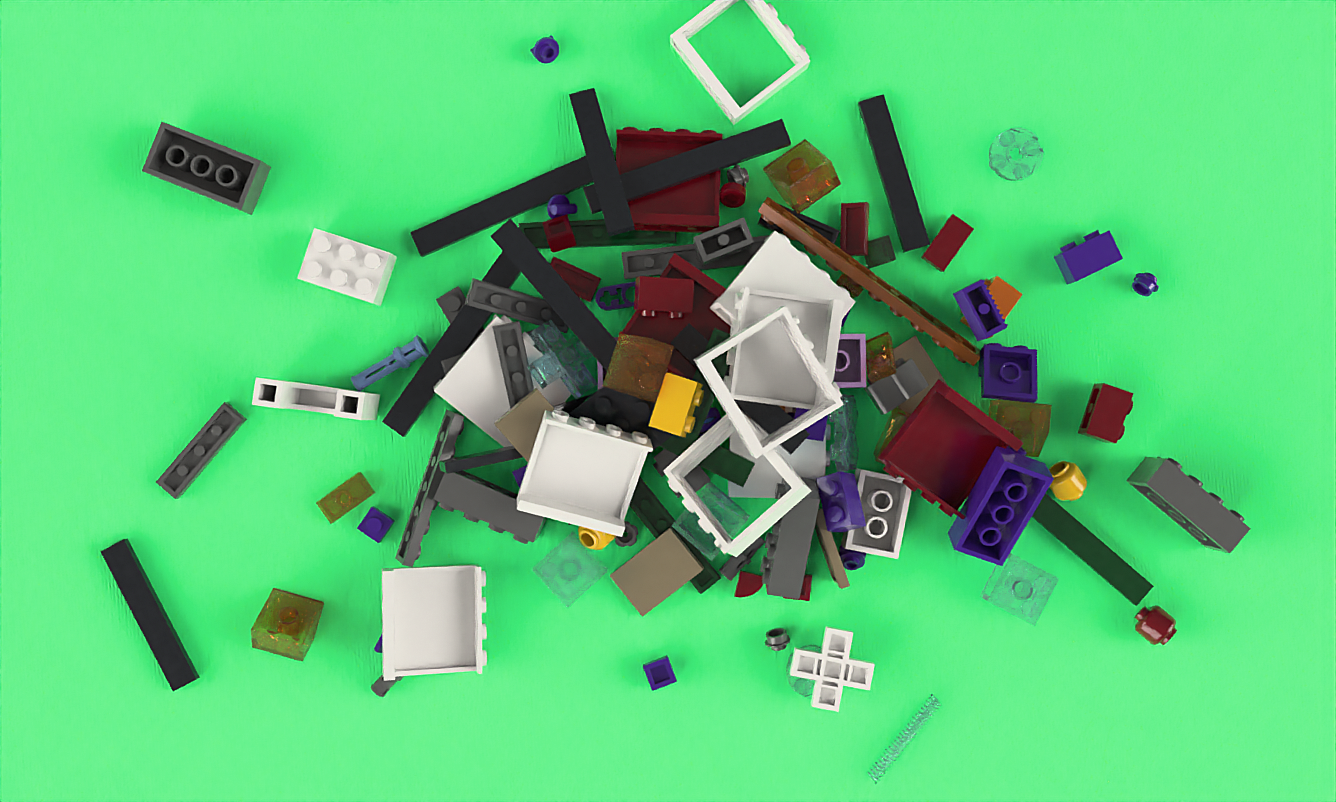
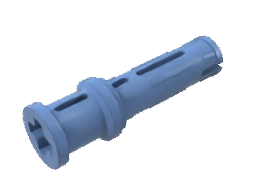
M416 335L410 343L403 347L397 346L394 348L393 354L352 376L351 381L358 391H361L401 367L407 369L411 366L410 363L422 356H429L430 353L426 344L420 336Z

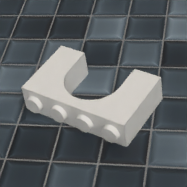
M256 377L252 405L334 414L335 417L356 420H377L380 394Z

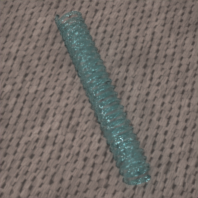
M931 694V697H928V700H925L926 704L922 703L925 708L920 707L922 711L917 710L919 714L915 713L916 717L912 716L913 720L910 719V723H907V726L901 729L905 735L898 732L902 738L896 736L899 741L893 739L896 744L890 742L893 747L888 745L890 750L885 749L887 753L882 752L884 756L880 755V758L883 761L877 758L883 766L874 761L880 769L872 765L877 772L872 768H869V770L874 775L866 771L875 784L883 777L882 774H885V771L891 768L893 761H896V758L902 755L901 751L904 752V748L910 745L909 742L915 739L914 735H918L917 732H920V729L926 726L925 722H928V719L934 716L933 712L936 713V709H939L938 706H942L933 694Z

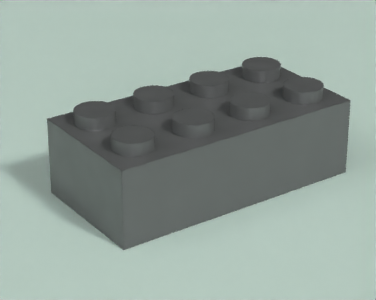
M161 122L142 171L252 215L271 167L259 159Z
M1145 457L1126 481L1204 547L1230 554L1251 529L1243 522L1245 520L1244 517L1232 509L1229 511L1222 505L1224 501L1212 492H1206L1202 488L1203 483L1192 475L1187 476L1182 472V466L1174 459L1169 457L1168 459Z
M464 470L448 474L444 473L434 496V500L440 502L439 507L454 512V510L464 512V518L476 523L479 520L489 523L488 528L498 533L510 532L514 534L513 539L524 544H528L529 541L534 542L539 538L547 520V517L517 510L516 499L518 494Z
M800 477L811 489V492L772 525V533L767 532L765 548H768L767 557H762L760 572H763L762 584H766L767 595L793 599L800 598L820 503L815 479ZM782 478V483H777L775 499L777 501L792 489L784 478Z

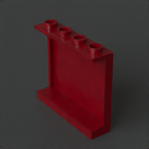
M624 127L622 130L616 129V164L619 175L722 140V134L714 130H703L701 133H695L687 129H677L675 132L664 131L661 128H650L649 131L638 130L635 127ZM721 170L628 202L635 230L705 233L718 228L720 220Z
M674 253L660 277L694 280L692 313L685 314L684 318H668L667 312H658L657 317L641 316V311H636L623 331H620L619 336L623 338L621 344L633 352L638 348L645 353L643 359L653 366L657 367L658 364H661L668 369L667 373L692 380L697 368L670 343L688 324H691L708 341L714 328L730 334L731 326L710 309V306L724 293L726 288Z
M938 379L885 447L878 459L885 464L884 471L895 479L899 475L903 477L902 483L914 492L920 489L922 491L920 495L931 504H934L936 501L940 503L938 508L950 517L956 514L961 519H964L966 516L958 508L969 496L996 446L1006 449L1009 445L1018 451L1023 442Z

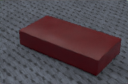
M841 203L840 249L850 256H868L869 203Z
M952 214L921 258L940 272H944L974 228Z
M553 256L550 265L579 298L591 303L602 279Z

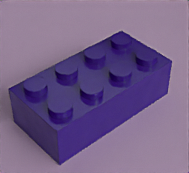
M996 446L960 510L966 517L961 519L957 516L948 531L954 550L1003 566L1054 480L1046 464Z

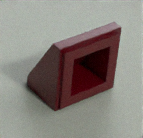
M567 214L542 222L552 253L576 246V240Z

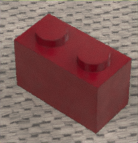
M647 276L636 277L634 311H641V316L657 317L658 312H667L668 318H684L685 314L692 313L694 280Z
M1105 383L1094 384L1078 433L1105 443L1117 444V441L1122 438L1125 431L1123 423L1126 415L1133 408L1132 397L1134 393Z

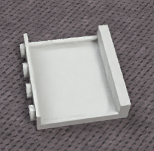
M774 231L764 240L763 245L724 293L710 306L712 311L731 326L733 320L737 321L738 309H734L736 292H741L742 287L845 301L842 319L856 301L850 297V293L845 288L837 286L830 279L827 272L818 269L811 263L810 258L805 253L794 248L785 235Z
M742 287L741 292H736L734 309H738L737 321H732L730 337L780 306H786L788 310L791 308L794 315H797L800 321L797 324L802 334L806 333L814 344V348L811 350L815 357H820L826 364L829 372L825 374L832 383L834 380L845 301ZM779 320L774 321L738 343L727 352L726 364L730 365L729 376H725L723 382L733 399L812 409L826 400Z
M495 314L493 316L494 319L442 380L440 379L434 386V392L503 447L512 446V444L494 424L510 410L492 326L511 323L512 321L505 315L500 318ZM524 332L522 335L534 389L537 388L552 406L564 403L579 386L574 380L577 375L566 366L562 369L554 363L557 358L546 349L540 352L534 347L536 341Z
M779 405L786 413L792 412L793 407ZM752 420L764 436L767 437L768 434ZM826 424L823 441L805 439L791 455L780 445L775 447L799 477L815 479L817 489L816 478L825 476V467L830 466V451H826V440H830L831 426ZM735 431L729 436V450L755 462V465L744 487L728 480V497L775 498L777 483H782L783 477L764 455L758 458L751 456L738 432Z
M545 410L516 499L517 510L622 537L625 530L624 519L648 451H653L651 440L648 439L647 435L640 432L630 434L623 432L621 428L615 425L607 424L605 427L596 424L590 418L580 417V419L569 417L568 413L561 410H553V412Z
M480 565L382 568V665L384 681L395 680L396 676L477 671L478 674H482V666L487 665L486 650H482V640L487 637L486 623H482V613H486V597H482V587L486 586V572L481 571Z

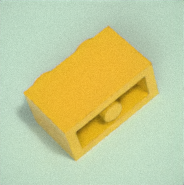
M666 372L649 426L686 437L687 432L691 433L695 424V417H693L695 407L700 406L704 396V390H701L702 384Z

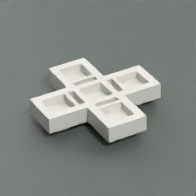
M826 626L821 652L794 648L790 675L815 680L811 701L812 707L839 712L843 686L870 691L875 664L870 661L849 658L853 638L852 631Z

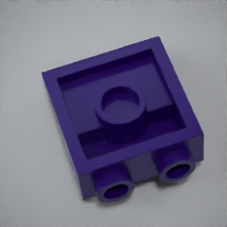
M999 343L984 344L980 350L978 377H981V398L1035 403L1038 400L1037 350L1028 349L1027 346L1023 345L1005 347Z

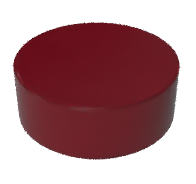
M730 182L721 187L720 202L724 206L738 208L745 203L746 189L741 184Z

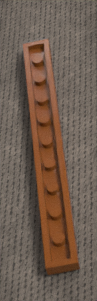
M767 197L758 210L763 220L771 225H778L789 239H797L803 243L804 248L810 254L821 256L826 260L825 263L834 271L840 270L846 274L847 279L857 287L861 285L868 290V294L874 300L885 302L896 316H904L910 320L911 325L921 333L925 331L932 336V340L941 348L946 346L953 351V355L960 362H968L972 366L980 359L979 348L771 198Z

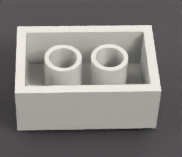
M314 228L297 279L381 306L397 257L389 252Z
M856 468L855 478L866 526L843 532L841 546L845 549L898 559L912 490L902 483L903 477L895 479L888 474Z

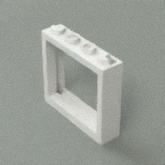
M739 0L714 1L670 35V44L733 125L805 71L811 61L809 59L810 56L805 51L806 48L802 44L799 46L793 39L794 34L787 24L782 25L777 18L778 13L770 3L766 4L764 0L745 1L795 66L741 108L688 42L689 38Z
M780 306L694 359L751 456L754 458L760 457L844 405L840 399L842 397L839 391L840 388L835 382L831 383L825 374L829 372L826 364L820 357H815L811 350L814 348L813 342L806 333H801L797 326L800 323L797 315L795 316L792 309L788 310L786 306ZM779 320L826 400L758 441L711 360L774 321Z
M740 409L758 441L764 439V434ZM726 414L664 469L663 472L669 478L667 481L669 487L675 493L680 492L685 498L682 500L684 506L691 513L696 512L700 517L698 523L708 534L711 532L715 536L714 544L716 547L720 548L724 554L729 553L737 557L809 494L811 489L775 447L764 453L763 455L792 489L733 540L684 479V476L736 431Z

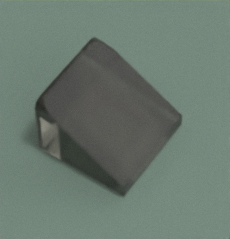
M889 235L868 241V256H864L868 269L892 263L896 260Z

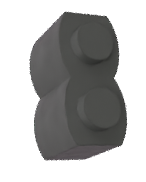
M900 358L889 365L891 370L888 373L882 375L879 372L867 380L869 385L864 390L881 415L890 412L929 386L912 358L906 361Z

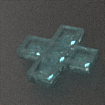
M552 320L534 329L529 334L543 356L527 366V369L542 389L561 378L574 398L578 399L598 385L583 364L592 358L593 355L577 336L567 341Z
M842 394L840 399L844 405L829 413L830 422H834L835 443L830 445V459L835 461L837 472H848V470H856L859 446L855 430L859 413L855 396Z

